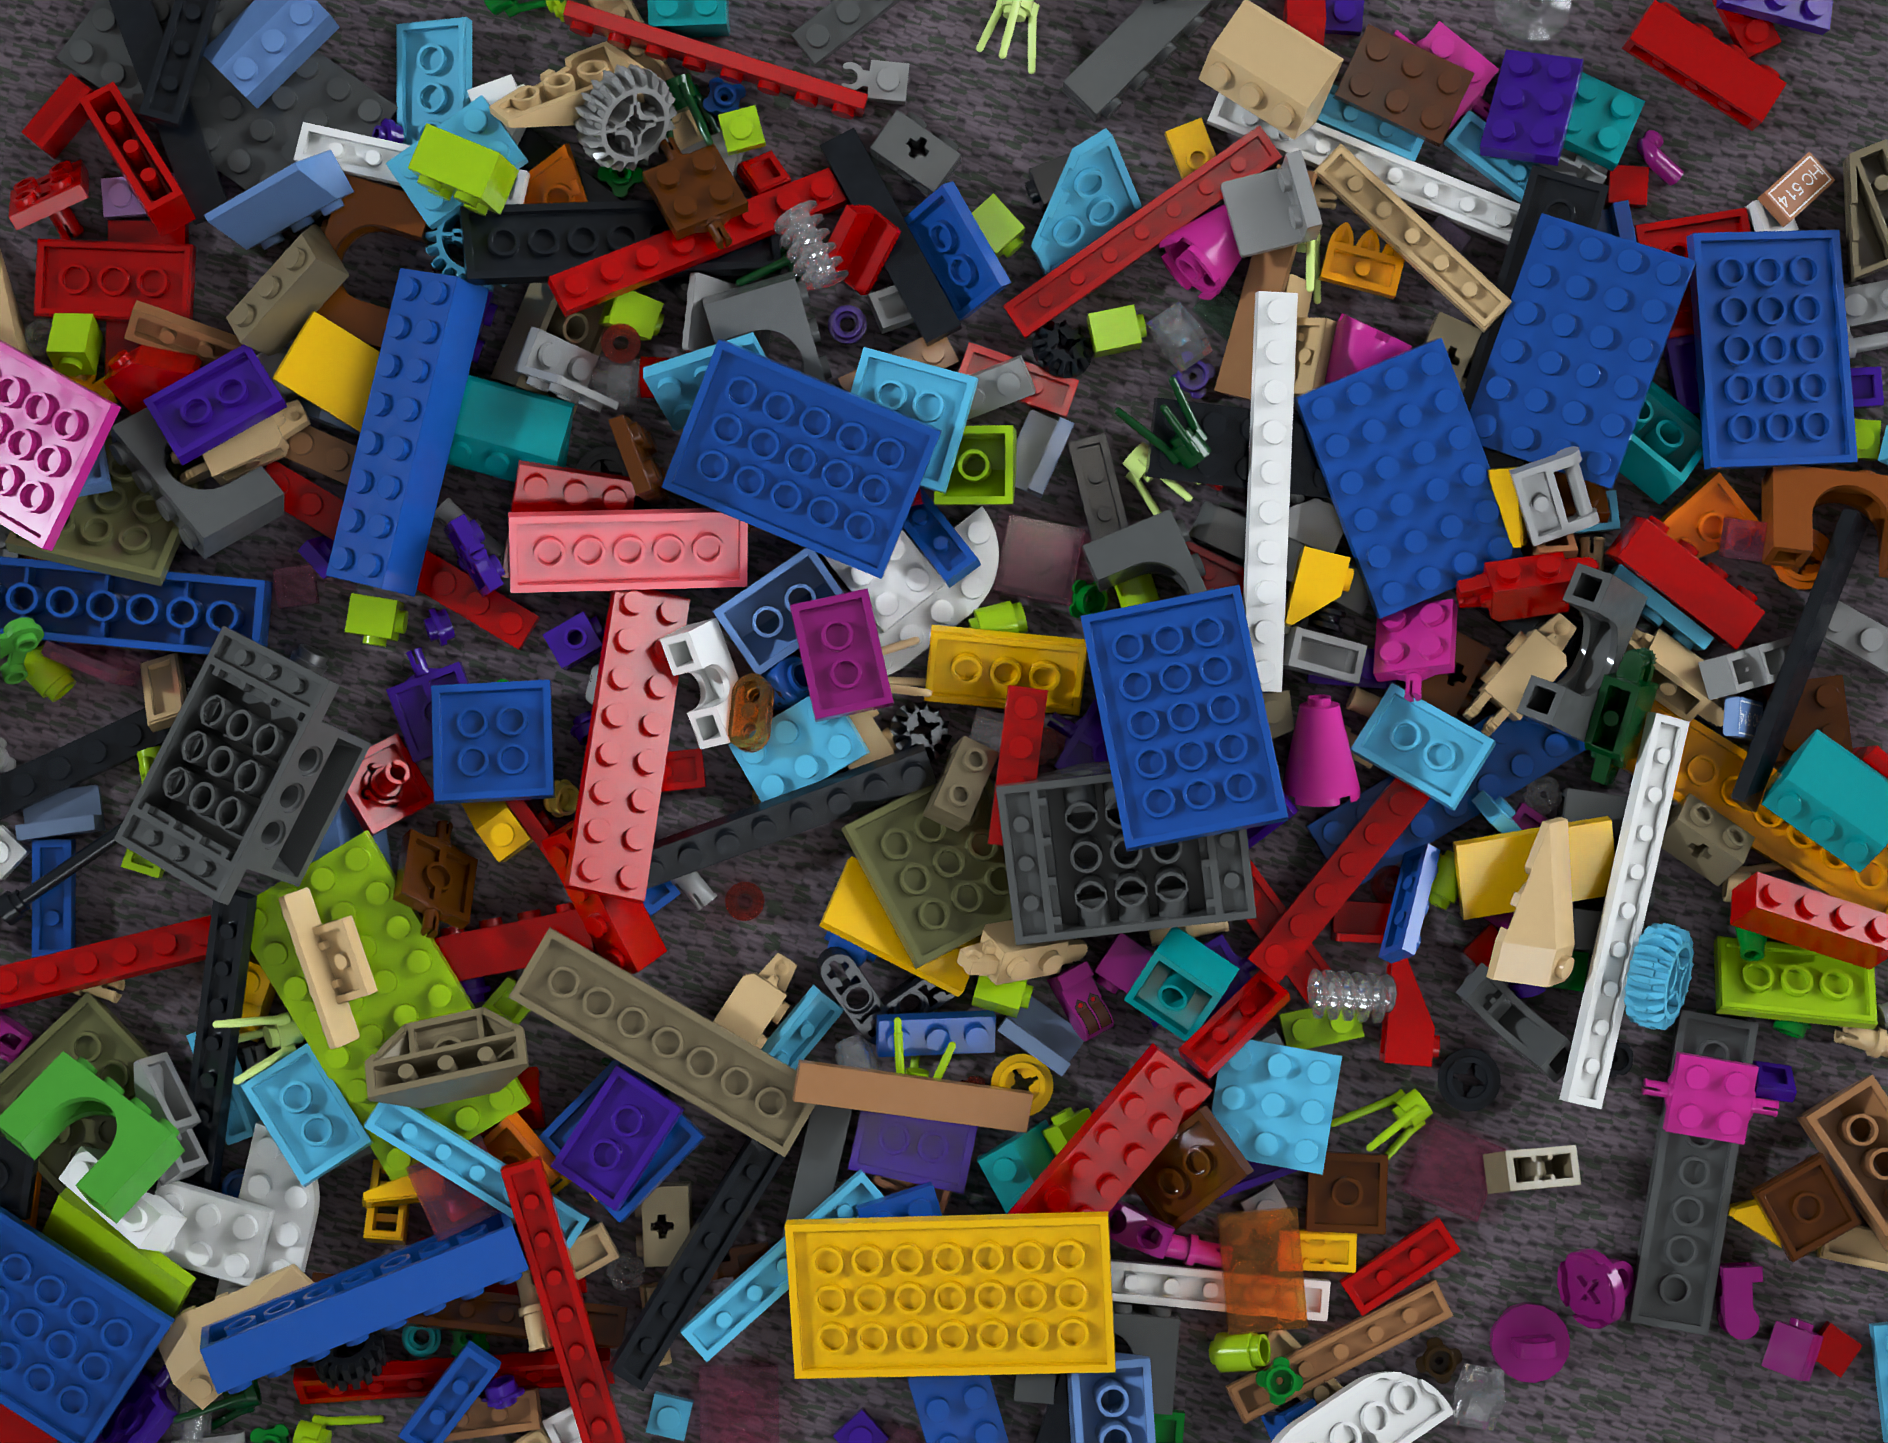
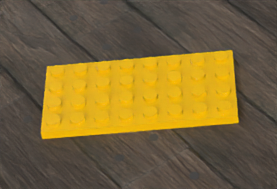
M1108 1211L786 1220L785 1239L795 1379L1116 1372Z

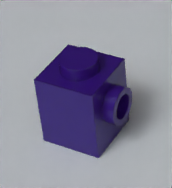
M582 611L542 635L561 669L567 671L602 650V639L605 629L597 616L590 619L589 615Z

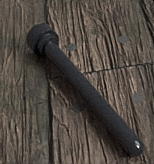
M122 822L22 891L16 889L13 892L6 891L0 895V916L11 926L26 917V911L30 909L32 902L116 846L118 842L114 841V838Z

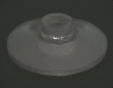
M1494 0L1495 16L1501 28L1512 38L1525 43H1540L1553 38L1565 27L1571 14V0H1542V5L1538 7L1531 5L1529 0Z

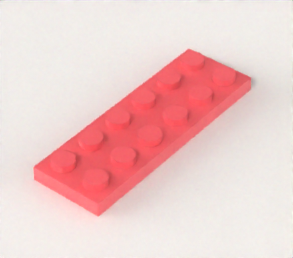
M712 508L508 512L510 593L748 587V523Z

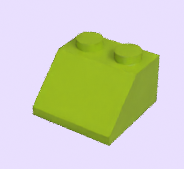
M965 426L946 494L934 491V505H1013L1017 453V432L1014 426Z

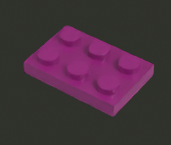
M868 588L790 605L815 722L894 705Z

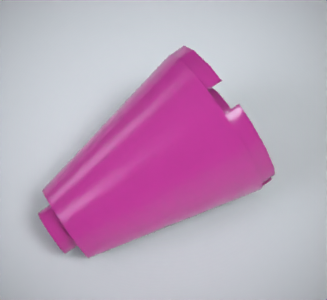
M1225 203L1168 234L1159 243V248H1165L1166 252L1161 258L1170 274L1187 291L1192 286L1201 291L1202 293L1197 297L1203 300H1212L1221 292L1242 259L1238 251Z
M1341 313L1337 321L1324 385L1408 351L1412 345Z
M1310 695L1307 697L1306 702L1299 705L1282 783V789L1288 797H1295V805L1329 807L1340 805V798L1350 796V803L1360 798V785L1340 704L1331 701L1330 695Z

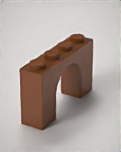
M345 174L354 192L343 198L342 201L345 206L331 213L329 220L325 219L321 225V229L341 262L353 242L364 235L375 232L390 233L428 245L429 240L426 239L425 233L432 229L426 224L404 191ZM342 283L320 307L317 313L380 351L390 309L350 296Z
M1797 465L1769 468L1761 483L1762 564L1801 568L1813 552V509L1827 503H1841L1858 509L1872 522L1878 536L1879 577L1888 578V475L1876 474L1870 470H1860L1857 472L1837 470L1832 466L1816 468Z

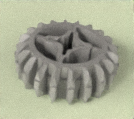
M617 64L614 73L603 70V79L600 82L591 80L593 89L590 93L581 92L585 100L584 105L575 107L577 113L581 116L573 122L579 131L576 138L583 145L582 149L585 150V153L590 158L595 159L602 167H610L620 172L624 167L635 171L638 162L648 165L649 155L660 156L658 147L661 141L666 139L668 142L667 131L676 129L670 120L678 114L675 107L672 106L676 99L668 91L667 83L657 77V74L650 69L641 68L633 64L626 68ZM638 93H643L644 103L637 101ZM612 133L615 135V142H608L606 134Z

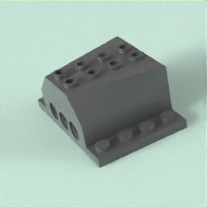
M223 625L114 841L215 901L229 905L246 869L299 887L371 743L323 720L340 685Z
M1109 761L1076 764L1037 775V780L996 785L1016 945L1257 918L1246 829L1126 852Z

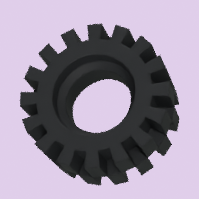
M381 1329L370 1333L366 1341L355 1345L363 1349L352 1357H334L340 1350L347 1348L346 1344H342L330 1349V1354L313 1362L319 1380L322 1383L326 1382L327 1386L331 1389H334L338 1383L340 1391H347L348 1384H352L354 1390L360 1389L359 1382L363 1380L367 1385L372 1383V1374L379 1377L382 1373L381 1366H385L387 1361Z

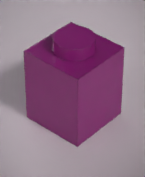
M1116 934L1093 968V971L1100 975L1096 982L1113 994H1116L1119 988L1128 993L1153 953L1125 934Z
M1791 1317L1789 1323L1776 1321L1761 1366L1799 1381H1810L1824 1336L1812 1332L1813 1324L1795 1317Z

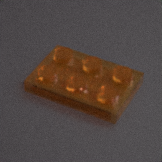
M1294 1206L1217 1213L1227 1333L1233 1335L1308 1328L1297 1208Z

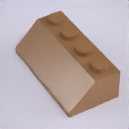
M1872 1074L1828 1096L1798 1115L1796 1119L1817 1150L1823 1153L1836 1178L1885 1251L1888 1252V1096Z

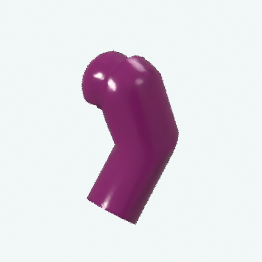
M1648 130L1643 138H1638L1637 151L1651 170L1669 186H1672L1680 180L1684 172L1659 149L1664 143L1663 137L1654 130Z

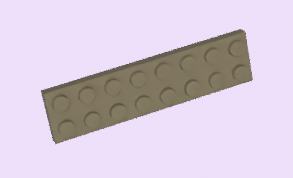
M549 927L509 995V998L783 1157H786L816 1105L793 1101L792 1097L797 1070Z

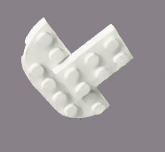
M983 506L954 528L979 559L981 566L950 588L903 530L882 579L823 555L851 592L868 588L881 647L912 637H919L920 642L918 644L883 655L888 676L903 669L929 649L931 624L958 626L973 613L974 609H978L989 594L997 574L999 547L993 523Z
M262 1120L255 1125L238 1198L181 1181L161 1186L158 1180L155 1195L164 1198L187 1218L166 1251L161 1253L182 1268L219 1278L216 1296L227 1291L230 1294L249 1286L253 1280L291 1264H295L305 1273L320 1207L318 1179L306 1187L301 1185Z
M1376 1372L1354 1380L1292 1421L1276 1435L1271 1443H1412L1453 1415L1454 1411L1444 1396L1423 1379H1417L1402 1372Z

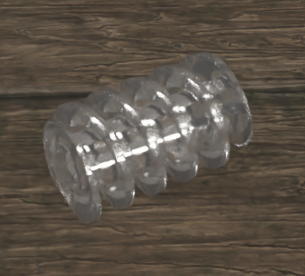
M814 200L805 201L793 206L774 223V230L777 234L782 235L780 239L781 245L788 249L786 254L788 260L795 263L793 265V272L796 276L801 277L799 282L801 284L805 283L807 291L833 286L843 281L849 274L848 270H835L843 262L841 256L829 257L828 255L835 250L837 245L835 242H822L831 232L828 228L816 229V226L824 220L822 214L810 215L809 212L818 205Z
M1312 969L1308 979V1001L1315 1019H1322L1326 1009L1330 1020H1337L1341 1010L1344 1021H1351L1356 1011L1359 1022H1366L1369 1015H1371L1372 1021L1379 1024L1383 1021L1385 1013H1390L1396 1003V983L1390 974L1379 976L1376 973L1364 975L1362 972L1350 974L1347 971L1335 973L1333 970H1323L1320 972L1318 969Z

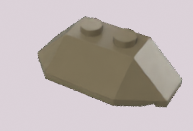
M485 1007L406 1023L382 1045L375 1055L372 1054L365 1060L368 1099L373 1102L421 1109L499 1092L529 1067L525 1030L522 1026L516 1023L513 1024Z

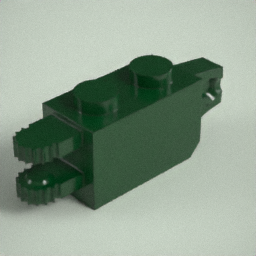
M1644 647L1637 650H1627V653H1624V657H1622L1623 661L1620 662L1618 671L1616 673L1604 674L1584 740L1585 749L1591 750V757L1595 758L1591 780L1604 785L1614 783L1619 768H1626L1629 760L1637 758L1647 713L1651 712L1659 684L1651 681L1657 658L1650 648Z

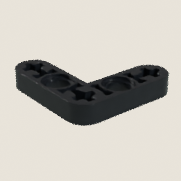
M830 947L825 949L817 960L818 971L827 987L864 1039L876 1045V1028L872 1027L870 1022L876 1019L877 1015L890 1014L887 1010L890 1007L893 1008L895 1014L931 1013L955 997V995L914 975L880 998L846 950L840 947ZM836 960L837 963L841 964L848 977L843 982L833 969L831 970L829 964L832 961ZM923 985L926 986L927 990L932 995L928 999L925 993L923 992L922 988H920ZM861 987L867 990L866 998L861 1003L851 1004L846 1001L847 995L852 989ZM914 994L920 997L919 1004L915 1009L911 1011L900 1009V1002L905 996Z

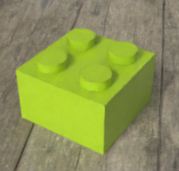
M428 123L425 125L408 166V169L419 177L417 183L427 188L429 193L447 201H450L453 195L454 199L464 203L463 206L483 216H486L488 210L501 215L519 172L501 153Z

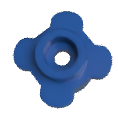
M720 77L712 78L708 84L710 89L709 95L703 100V108L706 112L712 113L716 117L722 113L738 110L740 100L745 97L746 90L741 84L731 85L725 83ZM721 96H726L728 100L722 101Z

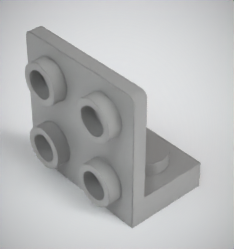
M1301 150L1285 154L1281 168L1233 179L1221 184L1220 189L1238 251L1242 258L1317 240L1323 223Z
M699 272L690 273L683 329L682 349L684 351L693 352L717 344L711 332L702 298L738 288L739 286ZM771 330L753 331L768 358Z
M530 327L514 371L528 377L527 385L545 392L551 391L557 394L556 398L574 403L576 406L579 404L597 412L601 411L602 406L617 410L619 402L587 388L599 356L542 329Z

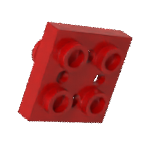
M82 159L73 163L69 160L60 162L49 170V174L38 179L28 177L14 185V190L10 193L8 217L16 231L48 216L59 233L60 239L71 240L70 233L75 238L84 231L83 226L80 225L70 206L87 199L89 194V172Z
M398 733L368 749L344 799L363 831L368 830L371 836H374L433 804L434 793L416 763L413 762ZM368 765H372L370 766V770H375L373 774H371V772L367 770ZM361 791H365L364 796L368 797V800L361 796ZM389 805H396V807L391 808Z

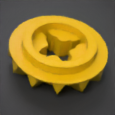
M1022 1053L1008 1056L995 1068L991 1078V1086L1011 1089V1086L1015 1084V1074L1013 1072L1015 1069L1024 1079L1037 1076L1038 1078L1033 1080V1083L1028 1086L1029 1091L1033 1093L1030 1116L1040 1112L1048 1104L1053 1093V1078L1049 1068L1032 1055Z

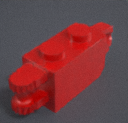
M1563 551L1485 562L1483 573L1472 578L1457 581L1456 597L1459 608H1488L1491 618L1498 622L1569 612L1570 604L1563 601V597L1577 564L1580 563L1599 570V563L1589 556L1565 559Z

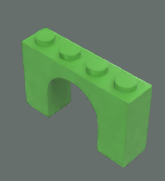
M63 1051L0 1115V1131L7 1140L35 1161L75 1121L92 1115H104L116 1119L117 1130L111 1147L75 1186L91 1205L117 1224L185 1151L176 1138L180 1132L165 1118L161 1117L159 1121L150 1116L152 1111L137 1097H133L131 1100L123 1096L125 1091L110 1077L107 1076L104 1080L97 1077L98 1071L85 1058L80 1056L75 1060Z

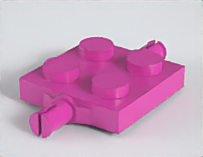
M1440 21L1425 38L1416 44L1397 29L1393 36L1475 73L1447 132L1449 133L1457 121L1465 116L1469 110H1472L1483 120L1487 121L1491 105L1482 97L1486 86L1500 69Z
M1454 599L1431 602L1424 600L1381 619L1377 618L1373 674L1377 682L1404 681L1406 682L1404 698L1409 702H1414L1415 698L1417 702L1422 698L1421 687L1423 680L1434 675L1455 673L1458 607Z
M1678 1051L1673 1072L1667 1082L1644 1078L1642 1084L1646 1087H1641L1642 1095L1664 1098L1666 1112L1663 1129L1666 1132L1742 1145L1745 1144L1748 1123L1753 1113L1777 1117L1778 1111L1775 1109H1779L1778 1100L1756 1098L1755 1086L1759 1070L1758 1066Z

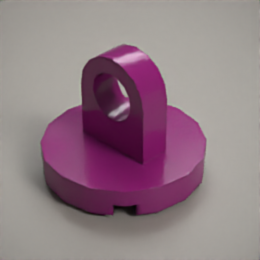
M1579 1249L1568 1254L1566 1260L1560 1263L1557 1273V1286L1565 1307H1571L1575 1313L1572 1317L1578 1323L1590 1329H1602L1620 1319L1625 1309V1298L1632 1291L1635 1275L1632 1266L1628 1262L1614 1258L1608 1259L1604 1254L1594 1249Z
M1523 1302L1508 1307L1499 1316L1498 1320L1494 1322L1491 1328L1489 1345L1493 1359L1505 1374L1521 1382L1537 1383L1550 1379L1562 1369L1569 1356L1570 1338L1566 1325L1557 1313L1539 1303Z

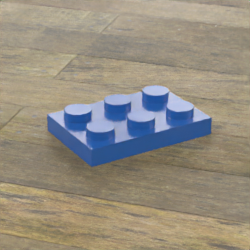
M953 181L942 184L904 217L908 228L959 321L971 316L1012 283Z

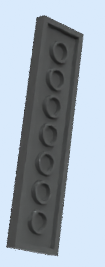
M1680 1009V1015L1675 1021L1666 1082L1673 1072L1677 1051L1752 1064L1759 1023ZM1663 1098L1634 1270V1285L1630 1294L1626 1320L1633 1323L1708 1336L1739 1144L1666 1132L1663 1129L1666 1112Z

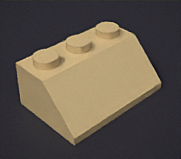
M1244 0L1212 45L1199 80L1295 140L1317 122L1344 59L1251 1Z

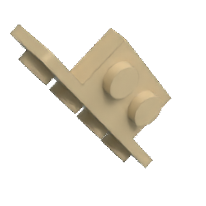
M1290 274L1285 292L1298 293L1294 397L1324 385L1337 322L1329 318L1308 317L1313 291L1307 292L1305 279Z
M308 887L279 897L283 917L287 923L296 955L300 961L309 993L313 999L329 1048L336 1049L359 1039L360 1034L348 1001L370 995L378 990L352 915L322 924Z

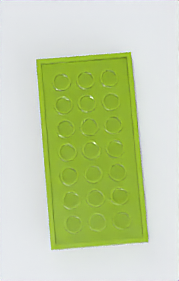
M368 830L312 862L299 887L280 881L257 895L251 951L328 1078L333 1079L363 1127L378 1102L370 1101L367 1096L365 1060L372 1054L375 1055L382 1045L406 1023L476 1009L434 938H427L426 935H421L423 920L417 910L393 900L396 875ZM306 887L311 891L322 924L352 915L378 990L370 995L348 1001L360 1037L336 1049L329 1048L322 1031L321 1022L309 993V988L279 903V897ZM516 1077L499 1092L416 1109L466 1140H470L504 1120L509 1114L512 1115L526 1107L532 1101ZM365 1128L374 1142L370 1147L391 1181L413 1174L426 1166Z

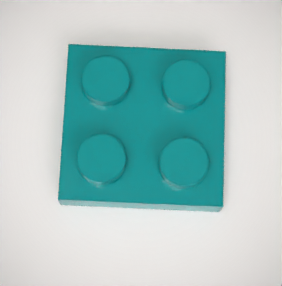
M1582 72L1563 148L1613 171L1620 161L1645 101Z

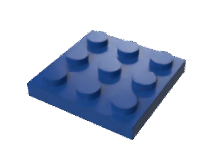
M550 680L431 686L433 787L436 805L555 798L552 683Z
M614 1059L539 1136V1139L557 1157L616 1065L622 1066L664 1096L666 1095L651 1079ZM682 1113L620 1210L614 1211L600 1200L598 1201L619 1223L624 1222L706 1136Z

